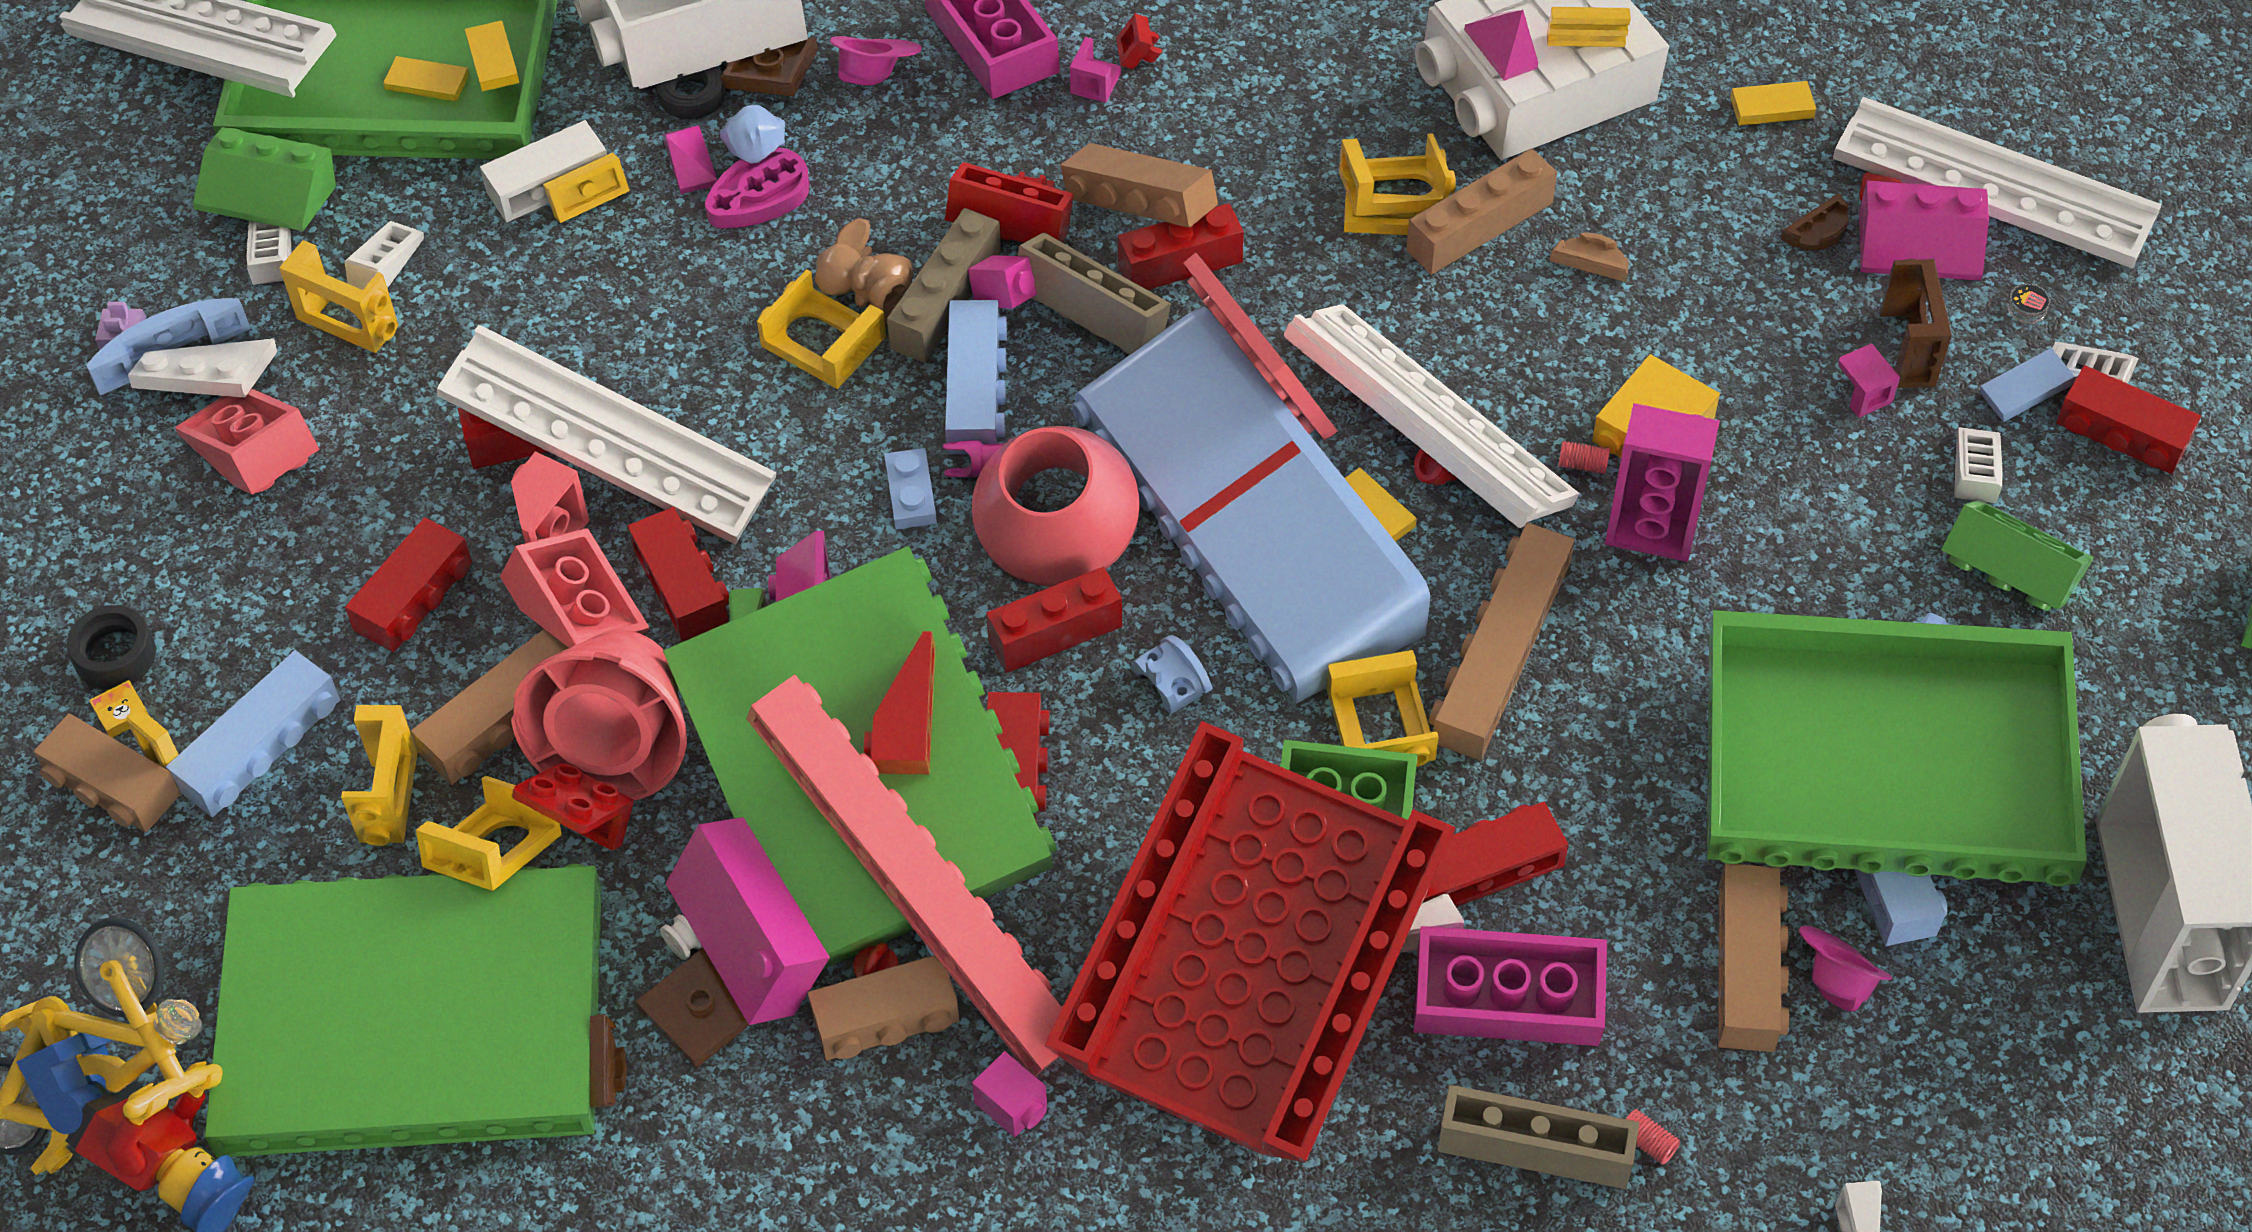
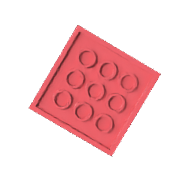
M1195 253L1188 258L1184 265L1193 276L1187 282L1308 434L1316 429L1325 440L1338 432L1291 369L1199 255Z

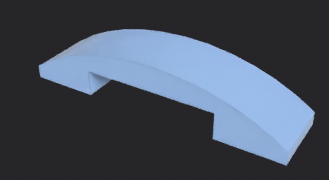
M238 298L193 302L163 311L128 328L98 351L86 366L101 396L130 383L128 374L145 352L177 349L208 335L212 344L216 345L251 328Z

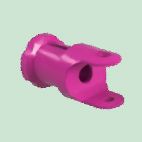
M968 440L943 444V449L964 450L971 458V463L968 467L947 469L944 475L948 477H979L986 462L1005 443L982 444L980 440Z

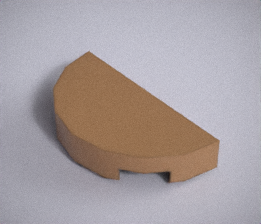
M1584 232L1580 233L1577 238L1568 239L1565 242L1561 240L1556 244L1550 255L1551 262L1626 282L1629 265L1628 258L1624 257V254L1617 248V243L1614 240L1601 234Z

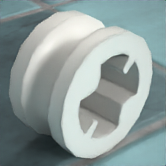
M678 914L673 919L674 924L672 926L665 924L661 927L660 932L669 948L680 959L686 961L691 956V949L700 950L703 946L687 919L683 915Z

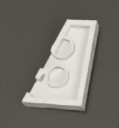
M274 339L149 351L143 354L128 374L131 387L137 389L245 398L276 355L277 348Z

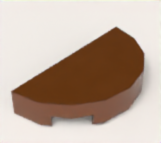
M1839 193L1783 229L1780 239L1792 247L1804 250H1823L1837 244L1845 236L1849 222L1847 202Z
M605 1014L590 1016V1108L613 1106L617 1101L615 1099L616 1092L623 1091L626 1085V1052L624 1047L616 1048L611 1030L617 1027Z

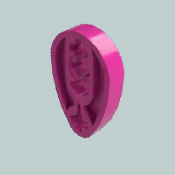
M780 147L762 159L760 163L751 164L740 159L721 175L705 200V209L709 223L721 229L746 227L778 218L796 209L804 202L809 193L810 183L806 163L795 152Z

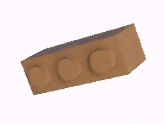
M70 713L33 751L42 767L40 774L46 781L57 788L65 785L73 790V793L81 802L91 808H94L96 805L101 806L107 810V813L114 821L126 828L131 824L147 833L181 795L169 770Z
M935 955L807 992L812 1017L826 1061L834 1058H852L864 1049L881 1044L884 1046L896 1045L904 1041L908 1036L925 1031L929 1033L940 1032L948 1028L952 1023L959 1022L957 998L948 971Z

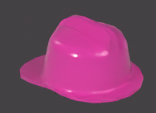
M835 36L831 37L830 40L831 44L839 48V79L844 82L860 85H876L883 82L891 75L898 57L911 56L921 52L919 44L899 39H859Z
M1801 926L1799 928L1802 938L1816 950L1812 981L1819 988L1821 995L1832 1004L1846 1011L1854 1012L1860 1007L1862 1002L1870 998L1881 979H1892L1890 974L1875 967L1857 950L1836 936L1812 926Z

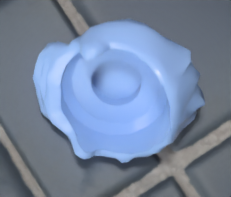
M745 106L736 115L728 118L725 127L720 130V138L733 156L739 157L751 164L760 163L762 159L769 156L778 147L785 146V121L774 116L762 106Z

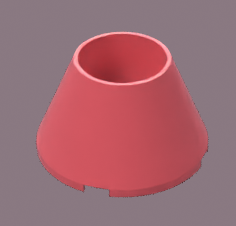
M1068 426L1041 427L1022 433L1009 440L986 462L976 481L972 498V517L975 531L983 549L991 560L1003 571L1019 580L1049 587L1103 566L1105 569L1109 568L1123 554L1131 542L1140 512L1136 479L1131 467L1122 454L1102 437L1084 429ZM1046 469H1069L1081 474L1088 480L1085 489L1077 500L1055 512H1034L1015 502L1022 485L1031 476Z
M628 630L607 631L544 659L523 677L513 697L515 698L514 715L511 721L515 738L526 758L540 773L560 762L572 764L579 767L582 773L595 780L614 785L620 793L635 801L653 795L665 787L674 778L685 756L687 733L677 683L663 653V649L656 642L642 634Z

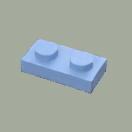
M926 449L884 453L895 530L937 524Z

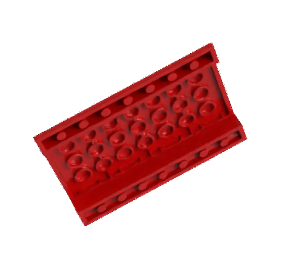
M1201 721L1054 1024L1045 1047L1089 1078L1259 1154L1306 1163L1452 838L1455 827L1412 809L1408 820L1249 754L1243 751L1242 737Z

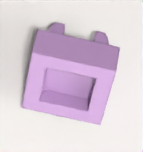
M108 302V309L102 310L95 339L99 350L128 328L145 320L146 316L143 309H128L125 302Z

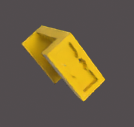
M1427 134L1425 155L1365 159L1357 138L1342 139L1339 174L1355 216L1423 212L1449 197L1450 194L1455 193L1456 179L1454 171L1448 169L1445 150L1439 148L1434 134ZM1419 179L1427 182L1433 188L1431 192L1420 196L1373 199L1374 181Z
M304 240L279 267L298 320L374 353H377L381 346L394 336L399 325L382 273L377 272L363 290L326 275L316 245ZM332 301L355 314L360 320L363 329L352 327L320 312Z
M807 269L796 281H791L786 286L778 300L771 307H766L757 320L761 347L836 389L849 378L886 338L884 311L870 304L862 314L855 312L813 288L812 273ZM814 317L838 329L843 334L821 357L791 340L787 335V328L795 319Z
M1413 650L1328 664L1326 689L1342 746L1418 754L1416 767L1424 765L1428 761L1436 760L1439 737L1437 732L1430 731L1415 680L1417 662ZM1394 692L1406 737L1365 744L1352 698Z
M356 705L354 722L371 766L375 767L371 792L342 791V801L359 843H367L373 846H384L388 843H404L418 751L401 705Z
M484 776L482 778L485 804L453 829L426 821L416 829L423 868L494 891L561 836L560 823L513 799L512 793L516 785ZM505 826H519L529 831L527 837L503 857L500 856L499 844L483 839L494 830Z

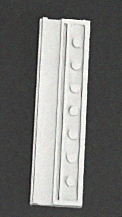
M80 0L70 13L63 11L59 16L63 21L61 26L70 36L292 98L296 95L294 89L337 35L331 24L241 0Z
M1865 97L1862 98L1856 114L1847 125L1833 155L1835 160L1874 174L1901 179L1902 183L1987 189L1990 217L2132 269L2161 208V204Z
M1345 305L1316 310L1312 317L1307 319L1300 314L1295 315L1293 321L1288 324L1284 333L1287 340L1518 528L1524 527L1529 521L1573 507L1580 494Z
M480 325L475 329V335L466 349L460 352L437 387L438 397L665 510L674 506L681 518L689 519L691 523L735 545L776 478V472Z

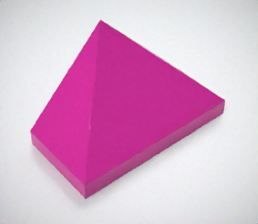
M1523 9L1499 12L1465 24V32L1503 80L1538 69V59Z
M697 125L662 134L680 193L685 194L713 187L718 179L700 126Z

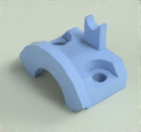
M1174 635L1160 640L1161 644L1131 661V670L1139 678L1144 674L1155 685L1162 698L1164 708L1170 715L1201 697L1203 693L1206 694L1213 689L1200 660L1188 645Z

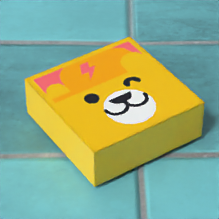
M129 680L89 700L108 736L112 738L130 729L126 716L134 709L140 707L148 714Z

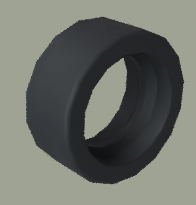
M105 605L90 610L75 622L68 633L66 643L69 658L77 674L88 685L99 689H112L128 680L131 684L135 683L146 675L154 663L157 650L146 620L136 610L123 605ZM114 632H128L136 636V642L131 650L119 659L110 662H94L87 658V653L94 642L105 635Z

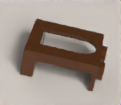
M1935 259L1894 260L1879 315L1880 317L1906 316L1908 323L1894 371L1900 377L1897 388L1936 387L1952 334ZM1926 297L1928 301L1932 323H1928L1927 320Z

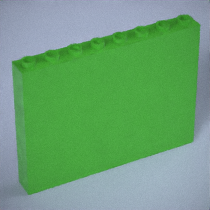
M246 0V2L331 24L337 35L294 89L296 95L293 98L225 79L213 123L215 134L222 127L235 128L244 132L265 136L270 135L280 139L331 148V155L459 159L500 158L530 144L558 0ZM502 20L520 83L482 92L465 29ZM396 56L468 67L469 76L457 102L385 90L383 82Z
M909 546L663 650L734 819L744 817L830 958L823 969L853 957L869 946L887 942L914 929L746 720L752 704L794 674L802 684L807 682L817 691L822 701V705H820L830 719L837 718L845 726L850 735V744L860 755L864 753L865 731H872L873 716L922 632L932 631L936 651L930 775L879 774L877 777L887 790L893 789L902 797L908 809L906 813L915 825H923L931 833L936 842L935 849L944 861L950 860L960 869L965 878V883L963 884L974 898L978 896L984 899L1054 868L1051 853L1057 851V847L1047 826L1039 828L1035 821L1033 813L1039 811L1035 798L1029 786L1023 789L1020 788L1015 774L1021 772L1017 759L1011 747L1002 749L997 735L1003 733L998 718L993 709L984 710L979 699L980 696L985 695L981 681L975 670L967 673L961 660L967 657L963 642L958 632L949 634L944 623L945 620L950 619L945 603L940 594L932 597L927 583L933 580L923 557L915 560Z
M1713 610L1709 633L1707 859L1720 860L1727 864L1755 862L1766 863L1773 867L1799 865L1812 866L1818 870H1832L1835 868L1858 869L1870 874L1887 871L1906 873L1914 877L1931 874L1953 876L1960 880L1989 878L1999 879L2006 883L2033 881L2046 882L2052 886L2078 885L2087 862L2072 632Z
M569 864L563 868L547 869L527 866L518 870L494 891L438 872L430 873L428 876L404 877L392 874L380 879L360 880L353 877H344L330 882L297 880L292 884L268 885L265 883H251L246 887H230L212 1064L221 1066L223 1075L220 1084L210 1089L205 1131V1139L216 1158L224 1155L235 1157L594 1134L595 1108H590V1016L598 1015L602 890L596 867L583 864Z

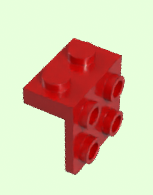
M563 762L514 786L512 798L612 851L623 844L634 799L620 793L614 785L599 782L582 773L579 767Z

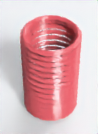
M1562 441L1558 466L1559 468L1565 467L1566 469L1572 468L1573 470L1579 469L1580 471L1583 469V471L1586 470L1587 472L1590 470V472L1606 474L1610 449L1609 447L1602 448L1601 446L1595 447L1594 445L1588 446L1587 444L1584 446V444H1577L1576 442Z
M1634 1109L1626 1119L1639 1122L1637 1148L1640 1147V1150H1644V1153L1647 1152V1155L1654 1157V1160L1657 1159V1162H1660L1661 1165L1666 1164L1679 1147L1680 1139L1668 1133V1130L1661 1128V1125L1658 1126V1123L1651 1121V1118L1645 1116L1638 1109Z

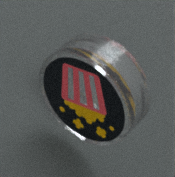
M2020 284L2011 291L2007 302V309L2010 315L2020 322L2037 323L2046 317L2051 299L2047 291L2038 285Z

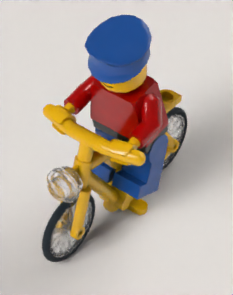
M120 917L101 919L93 923L78 941L74 957L77 982L83 994L96 1008L111 1016L127 1017L130 1024L71 1011L69 1006L56 996L45 997L1 1016V1032L18 1027L25 1035V1038L15 1059L0 1057V1154L19 1155L31 1151L42 1142L48 1130H51L52 1134L48 1147L30 1168L36 1175L46 1170L52 1174L62 1168L73 1155L67 1148L68 1144H70L77 1153L135 1190L144 1191L159 1184V1197L181 1214L180 1219L184 1226L193 1229L195 1232H225L242 1206L254 1184L255 1178L251 1175L243 1176L237 1170L233 1158L229 1155L214 1159L199 1147L193 1148L197 1141L196 1133L193 1131L194 1117L206 1098L204 1091L217 1087L220 1084L223 1070L217 1064L206 1065V1061L194 1063L185 1072L183 1071L175 1056L177 1052L174 1047L177 1044H184L189 1039H194L200 1033L202 1023L199 1018V1012L191 1003L181 999H167L157 1007L155 1001L162 990L165 970L162 953L157 942L146 929L134 921ZM114 1040L144 1048L125 1062L117 1056H110L105 1044ZM155 1063H157L165 1079L153 1086V1083H149L144 1087L137 1081L131 1083ZM179 1095L174 1106L170 1109L167 1106L168 1101Z

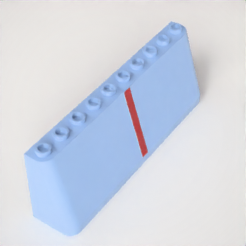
M1202 306L1186 314L1075 394V403L1072 404V411L1077 422L1081 426L1086 425L1092 433L1112 444L1126 459L1136 479L1141 507L1147 512L1151 510L1158 520V526L1163 536L1168 541L1173 539L1180 549L1185 565L1188 569H1195L1202 578L1203 586L1212 600H1219L1225 608V614L1230 625L1235 630L1240 629L1244 633L1255 658L1259 661H1265L1271 669L1272 678L1277 687L1282 692L1287 691L1296 704L1326 688L1328 664L1392 654L1426 636L1430 592L1423 576L1208 308Z

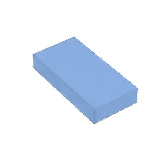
M2050 348L1981 385L1980 394L2002 422H2005L2072 386L2075 382V376L2054 350Z

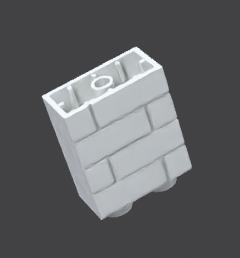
M573 0L582 24L589 23L592 40L602 66L606 67L621 62L633 88L639 87V89L678 78L677 75L681 73L683 76L719 66L725 60L727 63L763 53L766 48L773 50L808 39L801 0Z
M1442 0L1434 3V6L1429 8L1425 40L1416 45L1415 58L1419 72L1425 82L1430 86L1441 84L1454 100L1458 121L1466 134L1471 137L1481 135L1498 158L1503 160L1657 101L1669 45L1631 0ZM1551 7L1630 8L1631 22L1628 25L1629 31L1628 36H1626L1625 47L1548 46L1546 34ZM1523 9L1538 59V69L1503 80L1465 32V24L1499 12Z
M2185 714L2163 715L2150 720L2143 727L2138 728L2095 820L2137 1013L2229 1010L2241 991L2240 987H2243L2252 972V803L2246 779L2241 778L2244 771L2234 731L2229 730L2227 724L2197 725L2193 717Z

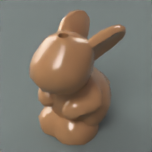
M861 218L855 219L845 224L838 232L834 245L817 256L814 281L821 292L826 295L841 296L854 291L856 293L855 304L859 308H864L871 304L884 311V320L887 324V318L911 284L914 273L912 262L903 255L899 256L890 253L871 256L872 248L865 246L870 233L869 221Z

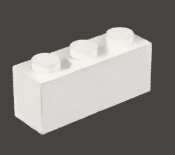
M586 120L512 153L494 159L480 166L486 193L507 223L549 204L543 184L606 156L607 151Z

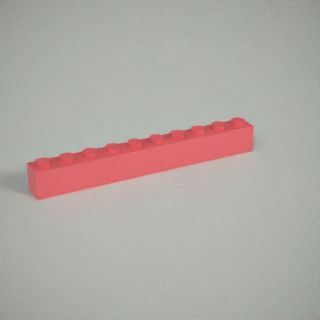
M794 674L752 704L746 720L1023 1067L1034 1076H1037L1059 1058L1058 1055L1045 1047V1043L1063 1008L1050 993L1052 991L1050 982L1038 969L1032 970L1021 957L1023 951L1017 940L1007 932L1003 934L992 921L994 915L988 904L978 896L974 898L964 886L965 878L960 869L950 860L945 862L936 851V842L931 833L923 825H915L906 813L908 809L902 797L893 789L887 790L877 777L879 772L874 762L866 754L862 753L859 755L849 742L850 735L845 726L837 718L830 719L820 706L822 701L817 691L807 682L802 684Z

